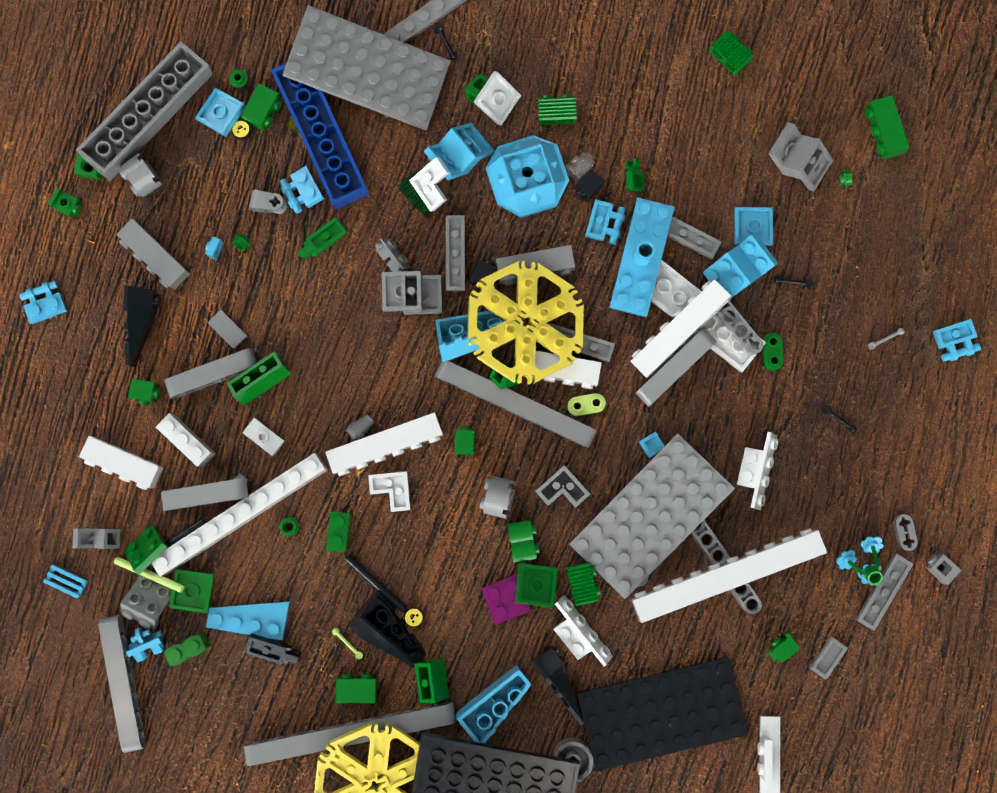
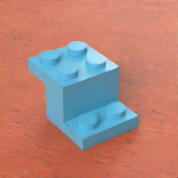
M472 123L451 128L439 144L427 147L424 152L430 162L435 157L441 158L450 171L444 177L449 181L468 174L481 159L491 156L495 150Z
M753 233L741 244L718 259L703 274L710 282L715 279L733 298L777 265L778 262L757 234Z

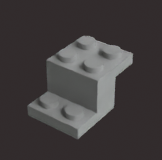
M789 122L781 131L779 138L769 152V156L783 175L802 180L807 189L811 191L816 190L833 162L832 157L820 139L801 135L795 124Z
M421 271L382 272L383 312L403 311L404 315L442 314L441 275H422Z

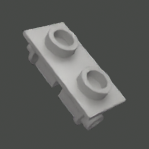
M380 239L381 242L375 246L377 248L376 251L384 261L389 257L391 258L386 264L392 272H404L403 269L411 268L408 264V259L398 251L397 245L392 239Z

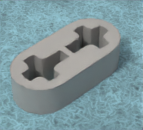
M899 514L893 520L897 544L904 551H912L918 544L913 520L909 515ZM902 518L903 520H907V524H905L904 527L899 525V522L902 521ZM906 536L907 539L912 541V543H909V547L903 544V541H906Z

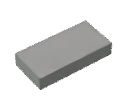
M222 310L207 322L234 350L248 338Z
M830 636L809 668L827 680L848 647Z

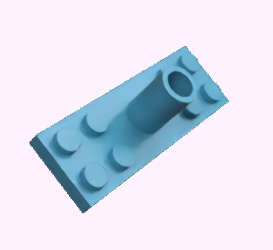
M637 198L609 308L647 317L674 206ZM640 252H645L648 257L642 256Z

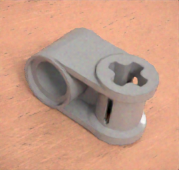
M252 190L249 204L250 210L282 214L287 210V202L280 194ZM278 200H279V201H280V204H277L276 207H275V206H274V203H278Z

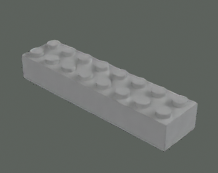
M180 42L84 140L76 151L86 162L111 181L119 173L120 165L135 156L213 75L210 66L185 44Z

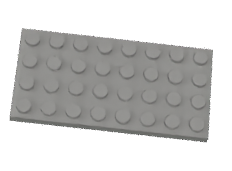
M308 5L283 71V76L427 130L450 60Z
M677 433L569 545L585 561L590 562L591 566L594 565L595 570L626 599L735 487Z

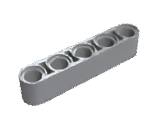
M702 328L635 394L649 407L717 341Z
M248 348L167 378L164 382L170 399H175L238 376L256 364L257 360L253 349Z
M246 478L161 492L163 511L249 498Z

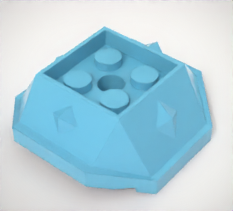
M534 135L498 146L486 166V172L497 205L519 218L557 207L569 183L558 145ZM525 170H529L532 172V176L525 177L522 173Z

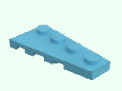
M291 601L209 608L206 628L247 635L253 633L270 639L284 640Z

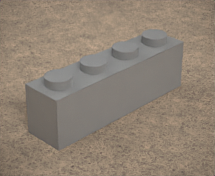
M133 218L116 234L121 239L119 243L125 249L130 248L134 252L132 254L133 257L140 263L144 261L147 264L145 268L152 275L157 274L160 277L158 281L164 287H171L175 290L190 275Z
M571 245L496 259L498 271L518 261L519 268L522 261H525V267L530 269V264L535 262V264L539 263L554 274H560L561 276L572 274L571 271L575 270ZM509 274L499 279L500 284L505 286L515 285L517 276Z

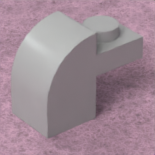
M73 529L72 548L120 549L121 529Z

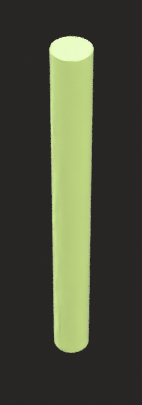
M120 557L115 558L114 564L134 572L129 561ZM145 569L140 574L177 592L182 593L184 590V585L159 576L150 570Z

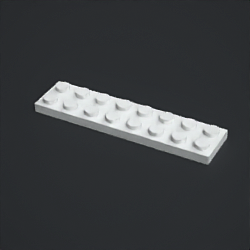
M645 252L641 253L642 256L648 257ZM661 260L651 302L674 319L673 315L680 308L684 310L689 305L687 301L695 294L698 296L702 291ZM727 311L724 313L726 320L732 321L734 319ZM716 314L694 334L695 336L704 328L717 341L710 349L741 373L757 355L748 354ZM738 326L736 329L737 334L740 336H744L747 332L744 326ZM751 334L743 339L744 342L748 340L751 343L749 347L751 350H757V342L752 343L749 339L752 337Z

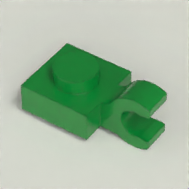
M633 158V165L632 161H625V168L628 170L626 172V185L628 191L641 193L645 191L644 173L640 172L641 163L640 159Z

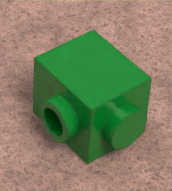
M131 379L128 398L138 400V404L149 405L150 402L156 403L161 394L160 384Z

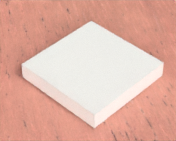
M494 71L474 100V103L497 125L501 126L521 97V94L498 72Z

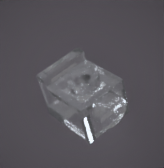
M583 152L580 156L576 155L570 162L571 166L569 164L565 166L567 174L578 182L594 167V158L588 152Z

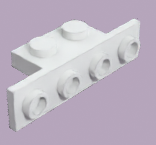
M771 432L767 433L764 450L745 447L737 481L739 486L755 489L751 508L761 510V506L765 503V488L769 485L770 478L768 475L774 464L773 453L778 446L777 435Z
M563 595L555 605L566 620L557 625L554 631L577 660L592 651L603 666L607 665L613 657L609 648L601 642L597 633L586 623L585 618L575 609L572 601Z
M760 716V742L757 745L758 754L760 755V763L758 762L757 764L758 775H760L759 793H780V716Z

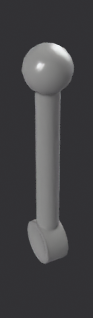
M898 328L896 332L876 342H870L868 348L873 350L877 345L897 335H903L905 330Z

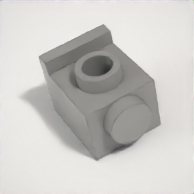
M933 554L927 560L929 565L926 569L941 584L949 585L962 571L944 554ZM941 564L942 569L939 571L937 567Z

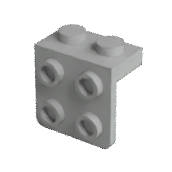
M140 575L121 601V613L129 620L134 619L138 621L142 627L155 630L159 625L160 614L170 601L172 589Z

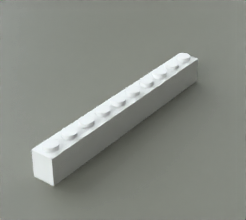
M313 453L250 494L249 498L236 503L164 550L151 564L159 576H166L328 470L317 453Z
M811 528L800 531L801 535L793 537V535L784 537L781 543L775 544V542L765 544L763 545L764 549L760 551L756 549L745 552L746 556L738 558V556L728 558L726 559L727 563L722 565L719 563L708 566L709 570L701 572V570L690 573L691 577L685 579L678 577L671 580L672 584L665 586L663 583L654 586V591L646 593L644 590L634 594L635 598H632L631 601L639 622L649 621L826 554L827 551L819 530H812Z

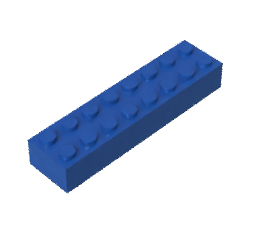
M286 63L271 69L335 210L370 195L323 92L284 77L283 71Z

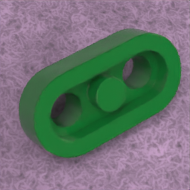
M768 333L762 339L766 342L762 348L763 365L769 371H776L782 367L784 362L782 338L777 333ZM770 339H774L776 344L771 345ZM771 358H776L777 363L773 364Z

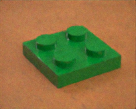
M152 524L134 542L128 545L125 553L133 571L140 575L168 547L158 527Z
M519 563L515 603L553 608L558 568Z
M175 569L173 581L184 585V590L180 593L172 589L169 608L209 613L215 574Z

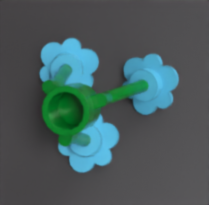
M868 536L866 540L861 541L860 545L864 552L873 554L875 564H865L863 569H860L854 564L857 558L853 550L843 551L841 556L837 558L836 563L841 570L844 568L855 569L863 584L869 583L870 585L877 586L883 580V575L880 572L882 566L879 563L877 553L884 545L881 537L876 536L873 538Z

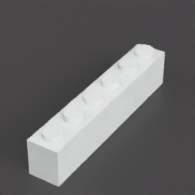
M715 279L712 282L708 281L701 288L703 291L698 296L696 294L687 301L689 305L684 310L680 308L673 315L675 318L670 323L667 321L660 327L659 330L661 332L656 337L652 335L645 342L647 346L642 350L639 348L632 355L633 359L630 362L646 378L649 379L732 298Z
M434 412L326 451L325 453L332 473L342 476L350 473L349 469L354 467L359 470L367 467L368 462L375 461V463L384 461L386 460L385 456L393 454V457L403 454L404 449L410 447L411 450L420 448L422 443L429 441L430 444L441 440L440 436H443Z

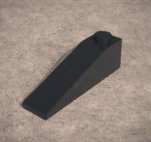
M124 286L123 309L128 313V320L124 323V329H126L128 338L125 340V360L127 366L136 367L157 315L158 307L161 305V297L154 290Z
M376 591L356 612L348 627L362 639L415 668L414 664L424 659L425 651L414 635L409 634L404 626V620L398 618L394 612L395 607L379 591Z
M550 645L532 659L533 665L545 681L552 685L556 695L564 701L567 709L578 723L582 725L584 722L561 659L563 654L557 647L553 649Z

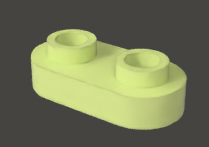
M597 393L573 397L568 402L567 409L573 416L599 413L605 408L606 401L602 395ZM593 400H598L600 402L599 406H594ZM575 403H579L581 405V408L579 410H576L574 408Z

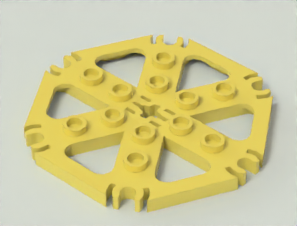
M518 261L479 280L476 286L480 288L481 292L477 293L473 290L469 296L467 341L475 338L469 343V346L477 344L479 347L474 352V355L483 353L481 356H477V359L514 383L516 382L515 378L517 375L518 384L522 382V376L527 378V384H531L532 381L534 384L572 365V362L576 361V358L572 356V351L579 354L583 348L584 304L576 307L582 302V299L578 301L573 299V295L578 292L577 290L571 293L568 292L574 289V286L539 263L535 264V262H532L530 269L526 268L525 261L521 262L520 268ZM509 274H515L517 276L516 303L494 288V282ZM543 276L559 286L561 293L537 305V281L539 277ZM484 306L505 320V322L486 331H480L477 328L478 307ZM571 312L575 315V336L568 338L547 323ZM526 318H528L529 324H531V326H523L524 322L522 321V319L525 320ZM515 339V366L509 368L493 358L492 350ZM536 342L559 356L558 363L544 370L537 369L535 365Z
M371 722L337 737L326 745V749L330 753L324 754L321 752L318 757L314 793H327L323 789L324 773L327 768H331L352 782L331 793H407L398 786L414 780L420 742L393 724L390 732L389 723H386L385 729L380 730L378 729V722H375L374 730L371 728ZM367 736L370 739L368 764L365 765L347 753L343 746L356 738ZM398 738L414 749L415 753L413 756L387 767L390 741L392 739ZM372 782L379 783V788L376 789L372 786Z

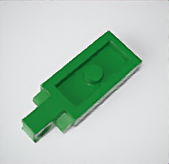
M334 217L306 238V241L303 243L305 247L297 253L303 260L311 255L315 257L348 232L339 220Z

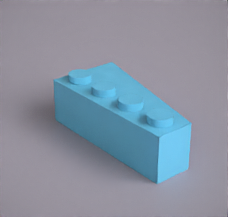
M491 311L477 313V328L480 331H486L505 322V320ZM468 314L435 320L442 362L479 349L477 344L469 346V343L475 338L467 341Z
M516 664L456 712V719L474 742L486 743L489 737L494 734L499 724L508 716L513 706L518 703L531 686L530 679L520 666Z

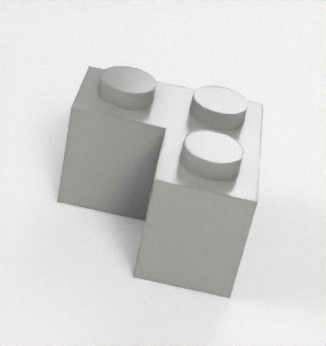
M565 465L535 491L547 506L563 494L574 507H577L590 495Z

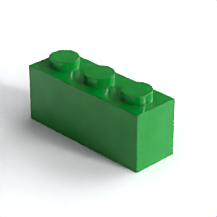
M893 95L870 101L865 107V116L870 121L871 134L876 139L877 153L881 155L882 160L904 154L910 148Z
M274 351L226 384L234 398L245 406L290 376L291 372L285 361Z

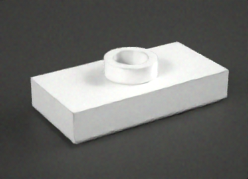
M253 418L242 432L271 456H274L285 442L256 418Z

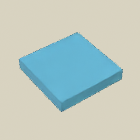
M215 87L195 119L227 137L246 105Z
M735 207L734 246L741 244L753 233L757 234L765 246H772L773 207Z

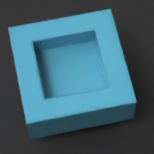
M212 237L211 241L209 240L206 244L205 254L217 260L224 243L220 239Z
M656 432L639 441L648 458L657 454L665 447Z

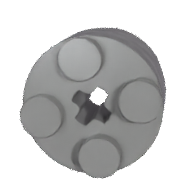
M138 153L120 165L121 169L118 172L124 180L130 181L132 184L130 188L136 196L145 197L163 185L161 181L157 182L159 176L148 161L144 162L143 159H140L143 155Z
M492 476L491 479L487 478L484 487L487 490L485 498L482 497L480 509H483V513L507 519L509 515H505L506 510H511L515 494L512 485H516V481Z
M572 737L558 742L552 756L571 759L572 756H575L576 761H580L577 782L582 781L591 773L593 768V757L588 745L584 741Z

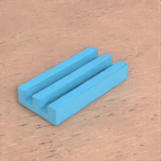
M52 564L51 570L47 573V578L43 582L77 599L80 598L88 580ZM55 571L82 583L81 586L54 574ZM54 578L70 587H73L77 589L78 592H75L57 582H54L51 579Z

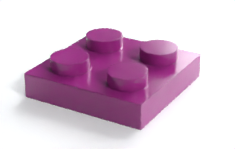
M517 574L481 588L495 625L531 611L530 605L515 603Z

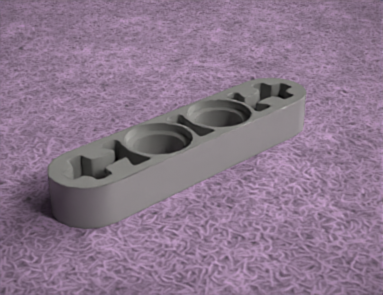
M728 301L726 303L728 307L724 308L721 313L718 311L716 313L717 317L748 354L755 355L759 353L763 348L762 340L733 304ZM726 311L734 313L732 321L725 319L724 313ZM738 326L746 328L747 332L744 336L737 334L736 329ZM751 334L752 337L749 339L752 343L757 342V350H751L749 348L751 346V343L748 340L744 342L743 339L747 338Z

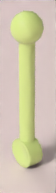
M338 628L332 630V633L337 635L355 653L356 659L363 657V653L357 651L340 633Z

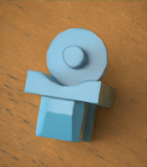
M140 627L135 629V636L131 637L132 643L128 645L129 650L126 651L128 657L133 656L139 663L148 657L146 652L148 648L152 649L154 655L163 652L165 648L162 641L163 632L159 630L151 634L149 629L143 631Z

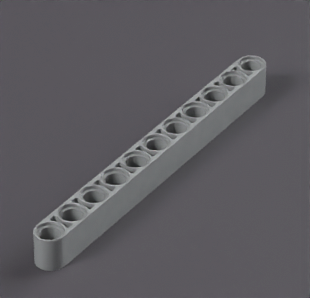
M445 702L243 745L247 766H253L327 750V743L329 744L331 740L371 722L372 730H374L375 722H378V729L380 730L385 729L386 723H389V732L393 724L405 733L450 725L457 722L453 702ZM361 736L347 742L344 746L368 742L370 739L367 736Z

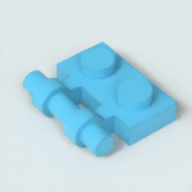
M307 166L290 175L293 182L288 183L286 179L279 181L281 191L287 196L290 208L294 209L296 214L302 211L300 205L303 203L310 208L325 199ZM298 190L300 196L295 197L293 191Z
M595 199L585 237L604 241L605 235L611 236L609 243L616 245L618 238L621 236L620 229L622 222L625 221L626 216L624 214L626 208L618 207L616 213L612 211V203ZM609 219L615 220L613 229L607 227Z
M56 280L50 283L48 281L44 282L42 286L34 289L32 287L28 288L25 292L19 294L22 301L30 300L29 304L24 305L30 324L38 323L68 311L62 293H53V289L59 287ZM42 293L46 294L45 298L40 300L37 299V295H40Z
M972 319L933 331L938 348H947V353L941 355L943 362L948 360L955 361L958 360V357L970 356L976 351L981 350L979 343L972 345L971 339L978 337ZM962 342L964 347L956 350L955 344Z

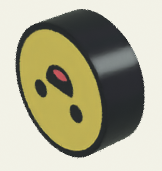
M244 120L236 121L231 129L235 138L239 140H245L251 135V127Z
M417 607L408 609L404 615L405 623L410 627L420 626L424 620L422 610Z

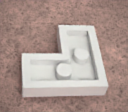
M435 157L409 180L430 212L435 211L447 200L437 183L447 176L450 171L440 157Z
M407 471L368 475L370 494L389 493L391 512L411 510Z

